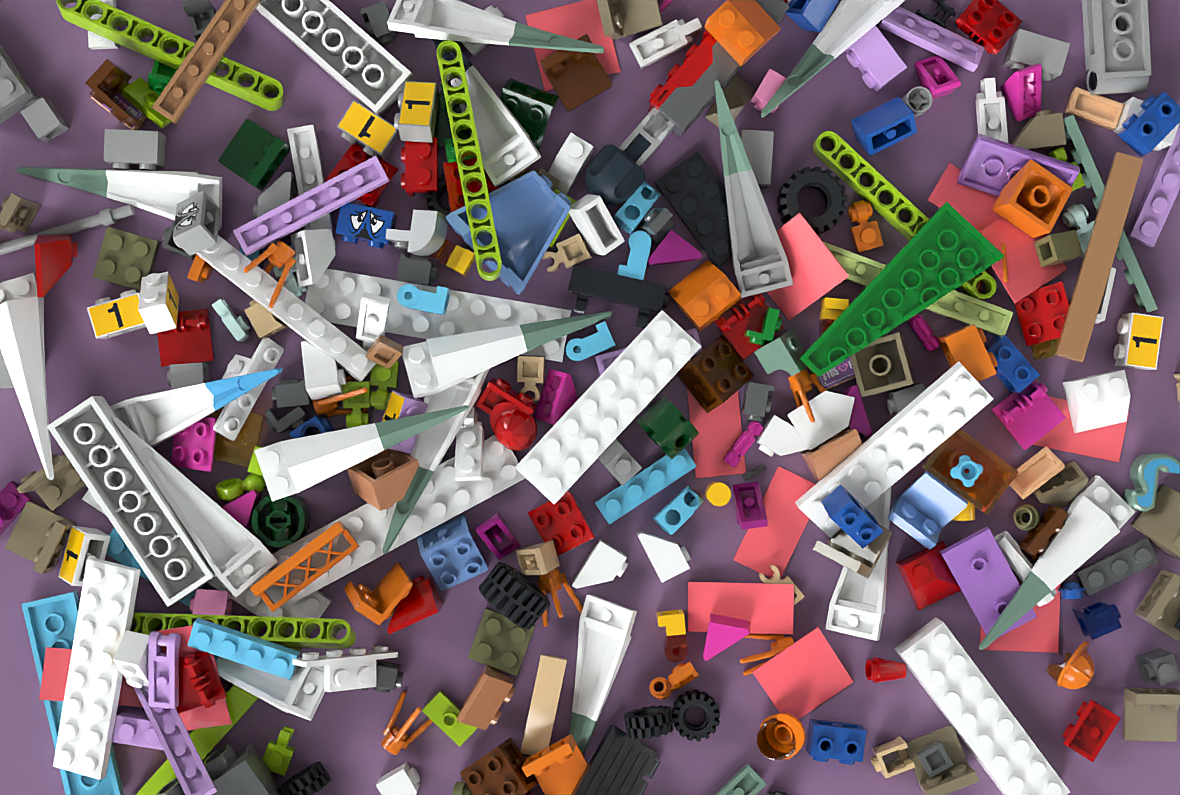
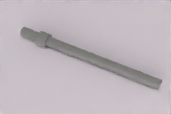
M132 204L114 210L112 208L99 211L97 215L0 244V255L34 245L38 235L72 234L101 224L104 226L114 224L118 219L134 215L135 209Z

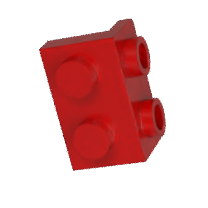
M437 137L433 138V143L405 141V147H401V161L405 163V173H401V187L405 189L409 196H415V193L438 192L439 140Z
M492 378L476 403L477 407L490 415L494 407L501 402H511L531 415L537 408V405L533 403L534 399L523 392L520 394L511 389V384L501 378Z
M1091 699L1089 703L1085 701L1082 703L1076 713L1080 718L1075 726L1071 723L1068 725L1062 737L1066 739L1063 743L1064 745L1093 763L1121 718Z

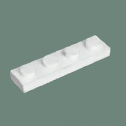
M314 125L287 129L299 196L325 183ZM331 213L305 225V230H334Z

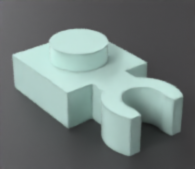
M219 299L212 304L215 311L221 316L223 323L237 341L244 342L251 337V334L248 332L250 326L241 315L237 317L225 300Z

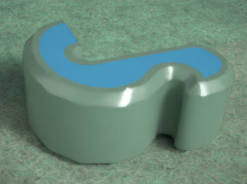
M1162 453L1142 454L1134 459L1130 467V478L1135 488L1125 489L1124 501L1133 510L1145 512L1154 508L1159 471L1180 474L1179 459Z

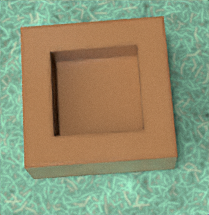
M380 335L367 350L366 358L390 369L403 354L404 346Z

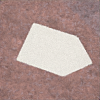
M824 391L808 401L815 422H810L804 405L789 413L788 417L807 448L812 450L848 427L855 398Z

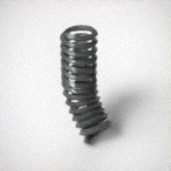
M763 463L755 469L742 474V478L745 475L744 480L752 479L767 468Z

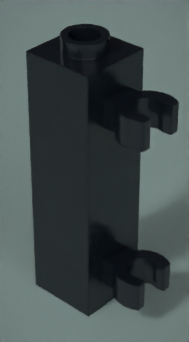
M573 265L568 293L578 295L574 309L575 313L584 315L588 297L638 308L639 312L635 326L646 328L650 311L660 313L662 308L667 309L670 293L666 292L667 286L578 265Z

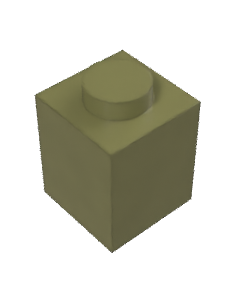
M1075 230L1050 234L1034 242L1041 268L1067 263L1083 255Z

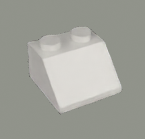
M1125 370L1110 371L1062 382L1074 433L1127 422L1131 395Z

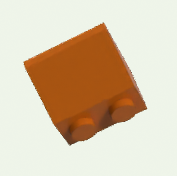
M727 0L707 18L704 26L740 66L744 65L781 30L778 24L755 0Z
M1031 159L1005 185L992 210L1030 237L1035 238L1051 232L1073 188Z
M706 260L667 291V293H670L671 299L694 327L697 328L699 333L741 301V293L727 276L709 260Z
M975 324L968 325L937 337L950 368L959 361L978 382L997 374L995 367L998 366L992 352H987L984 346L987 340L980 327L976 328Z

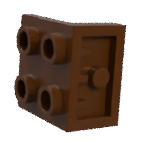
M587 34L577 39L592 43ZM558 50L540 60L541 68L567 112L572 111L612 87V83L595 53Z
M106 59L85 82L92 89L90 95L101 104H105L112 109L110 113L120 122H125L130 127L136 125L143 128L145 124L115 97L117 93L120 94L122 89L129 85L128 81L132 76L120 66Z
M724 336L717 338L676 373L707 413L723 404L754 377V374Z
M1050 505L1040 517L1038 526L1034 530L1028 531L1018 545L1037 562L1042 552L1048 546L1053 534L1059 532L1066 523L1065 518L1069 514L1060 507Z
M511 737L460 772L473 795H524L538 784L534 774L526 777L522 770L525 758Z

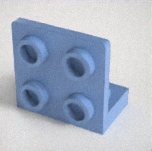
M926 471L894 500L888 519L930 550L937 544L941 528L965 509L968 501L930 472Z
M465 515L417 536L420 555L441 591L488 571V566L472 537Z

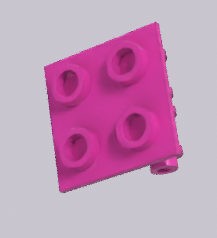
M1036 380L1020 393H1011L991 409L1024 450L1066 418L1046 394L1048 391L1043 383L1038 384Z
M204 417L174 435L171 458L172 466L212 472L216 435L213 426L217 418Z

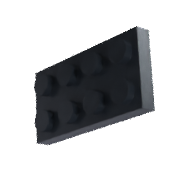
M697 151L657 180L655 185L712 263L718 267L732 257L726 190Z

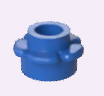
M1079 582L1063 583V588L1058 589L1061 592V599L1083 598V590H1085L1084 587H1080Z

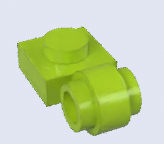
M396 361L390 369L376 364L371 370L370 385L379 386V389L372 391L370 396V406L375 407V410H386L391 395L388 387L397 388L400 362Z
M362 381L361 383L346 382L343 385V394L364 387L368 389L366 393L343 400L344 409L353 408L351 414L346 415L347 428L369 424V414L363 413L362 408H371L370 381Z

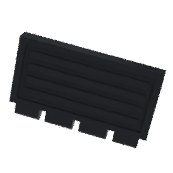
M610 725L571 795H643L649 783L642 779V777L645 775L652 779L660 761L654 758L656 752L636 739L628 738L627 733L615 725Z

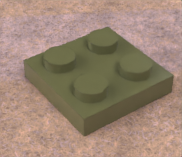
M107 226L93 277L140 291L142 277L152 274L161 242Z
M486 607L468 658L517 676L535 625L530 630L521 628L500 612Z

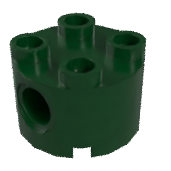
M665 397L658 400L636 421L656 445L661 446V449L671 459L677 456L699 434L690 421L686 420L682 416L683 414Z
M293 494L272 501L271 497L267 496L255 507L251 523L254 533L265 544L273 547H283L298 541L306 535L310 527L311 514L306 501L301 496Z

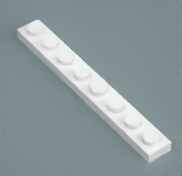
M219 235L217 236L216 244L196 253L305 340L335 359L337 365L360 383L377 364L366 358L367 351L284 286L274 307L269 308L268 305L278 281L258 266L245 273L243 269L252 261Z

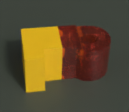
M446 239L435 253L429 255L438 260L439 263L464 276L467 275L475 260L473 252Z
M823 298L820 300L819 336L847 308L849 299Z
M683 610L656 612L658 626H665L666 640L663 644L666 658L675 663L683 661L687 656Z

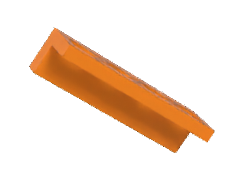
M338 521L251 586L250 590L256 597L260 595L269 609L274 612L360 547V545L344 524ZM343 534L351 546L344 552L332 551L334 539ZM329 543V549H328V550L322 549L324 546H326V545ZM316 552L328 553L327 563L323 568L311 567L312 555ZM332 554L339 555L331 561ZM308 559L307 566H300V564ZM294 569L306 570L305 581L300 585L289 583L290 573ZM310 571H317L315 574L309 577ZM286 576L285 583H283V582H278L279 580H281L283 577ZM273 585L284 586L283 598L276 603L265 592ZM288 587L295 588L290 593H288Z

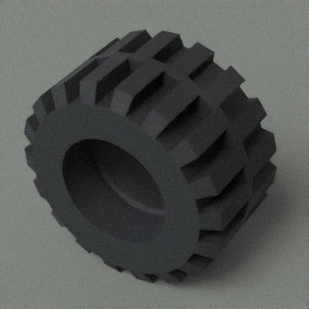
M816 166L813 169L806 167L801 171L798 170L793 173L781 186L780 194L777 197L776 203H779L777 212L778 214L781 213L782 218L780 220L782 223H787L797 214L801 213L816 234H823L834 227L842 219L841 216L846 210L844 204L847 201V195L843 194V191L846 189L844 184L840 186L838 183L840 178L837 175L834 177L830 175L832 171L828 169L822 171L821 167ZM810 187L821 192L825 199V210L821 215L812 217L801 211L798 206L797 196L803 188Z
M498 562L478 587L481 595L497 611L524 629L530 630L550 605L547 596L538 587L506 563Z

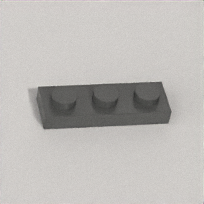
M1143 537L1074 571L1081 587L1085 588L1083 590L1084 594L1090 596L1159 561L1148 538Z

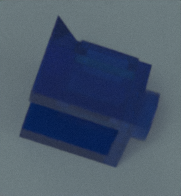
M1099 601L1083 608L1084 612L1072 609L1083 635H1090L1092 640L1122 627L1119 621L1121 618L1120 612L1114 604L1108 605Z

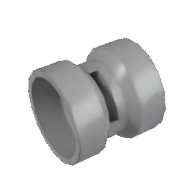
M918 86L906 93L902 101L913 111L914 117H919L931 107L933 98L927 88Z

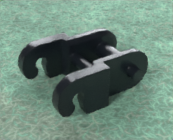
M932 0L938 4V8L931 16L928 14L922 15L921 10L916 11V15L945 29L947 28L945 23L949 17H955L956 15L954 8L944 4L945 0ZM940 10L944 11L945 15L941 20H938L936 16Z

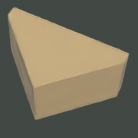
M553 540L515 550L522 575H544L560 566Z

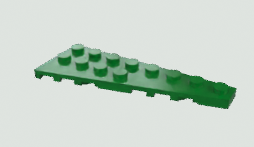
M945 202L803 353L799 360L816 376H822L853 354L867 347L901 323L912 318L946 294L1000 261L1004 255L948 202Z

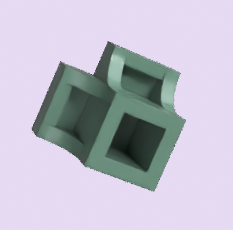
M793 328L754 352L767 374L775 370H785L793 376L807 367L799 360L806 349Z

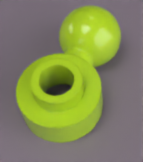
M251 473L243 481L238 478L226 479L217 483L215 488L219 499L232 502L240 498L244 491L251 492L256 489L257 492H262L266 483L263 476Z

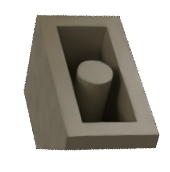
M1053 110L1037 112L1034 118L1027 121L1010 144L1034 152L1058 149L1066 145L1063 113L1053 114Z

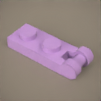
M153 631L150 633L148 640L149 707L175 709L179 705L180 634L170 633L168 636L162 635L161 632ZM161 646L167 647V653L161 652Z

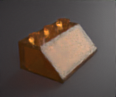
M960 428L927 455L922 468L930 472L986 515H988L1019 473ZM962 455H968L971 461L981 464L983 467L982 474L979 475L971 487L964 486L960 479L953 478L950 474L951 469L958 465L959 458ZM966 468L964 472L967 474L969 469Z

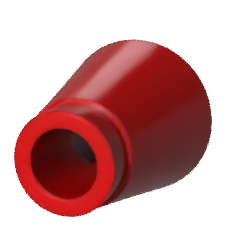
M873 657L866 661V678L874 683L904 679L906 677L907 669L905 663L879 657Z

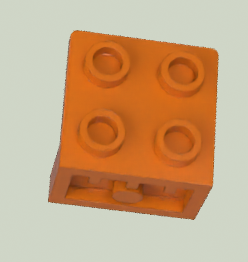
M396 562L373 591L363 583L357 585L351 580L344 587V590L354 609L380 626L384 620L392 615L394 607L398 602L410 593L413 582L403 566Z
M570 734L526 758L522 770L526 777L534 774L545 795H571L588 762L574 737Z

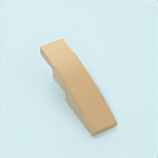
M541 653L521 747V753L533 755L549 746L567 658Z

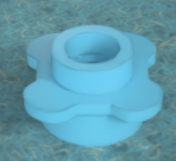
M962 455L959 458L958 465L951 469L950 474L953 478L960 479L964 486L971 487L979 475L982 474L983 467L981 464L971 461L968 455ZM966 468L969 469L967 474L964 472Z

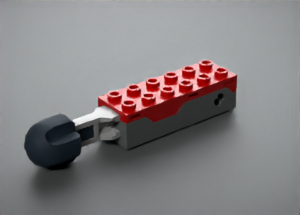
M755 0L778 25L782 22L789 9V6L786 4L788 0ZM707 29L702 35L701 44L698 46L695 43L687 51L682 66L677 63L667 75L666 84L664 86L659 84L650 94L651 98L648 101L650 103L649 114L619 148L613 144L605 145L589 164L585 176L587 190L591 195H599L604 204L615 205L623 203L630 198L645 181V173L640 167L671 132L680 139L716 98L715 80L719 81L723 90L743 67V65L740 66Z

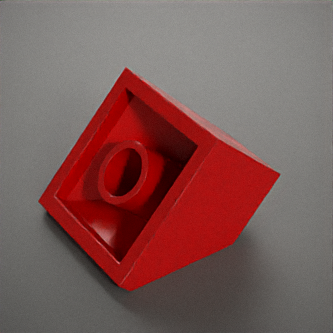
M72 234L37 236L34 243L37 297H44L72 266L73 258H78L77 242H72Z
M943 540L930 550L925 548L896 562L917 610H921L961 591L940 551L947 548Z
M423 575L411 579L413 582L411 591L404 599L398 602L387 628L389 634L440 611L444 604L431 576L424 579Z

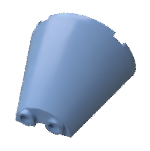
M534 170L489 193L502 261V272L498 278L508 287L512 286V290L518 295L527 286L569 213L570 205L572 204L562 192L558 195L550 189L553 186L552 182L544 174L539 176ZM464 206L450 213L445 218L458 235L461 234L466 245L474 252L466 207ZM477 208L472 213V216L476 219H483L487 215V212L482 208ZM483 234L478 237L477 242L479 245L487 246L492 242V238L487 234ZM486 261L484 263L492 272L497 269V264L493 261Z

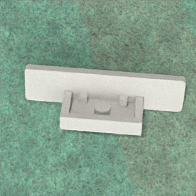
M263 337L251 359L235 354L228 364L222 379L274 369L284 352V348L270 338ZM267 381L223 406L224 408L213 426V430L234 441Z
M386 645L373 646L371 651H366V648H350V653H343L342 650H328L326 655L319 656V653L307 652L302 653V658H294L293 665L302 667L324 665V691L337 692L376 687V660L398 657V652L389 650V646Z

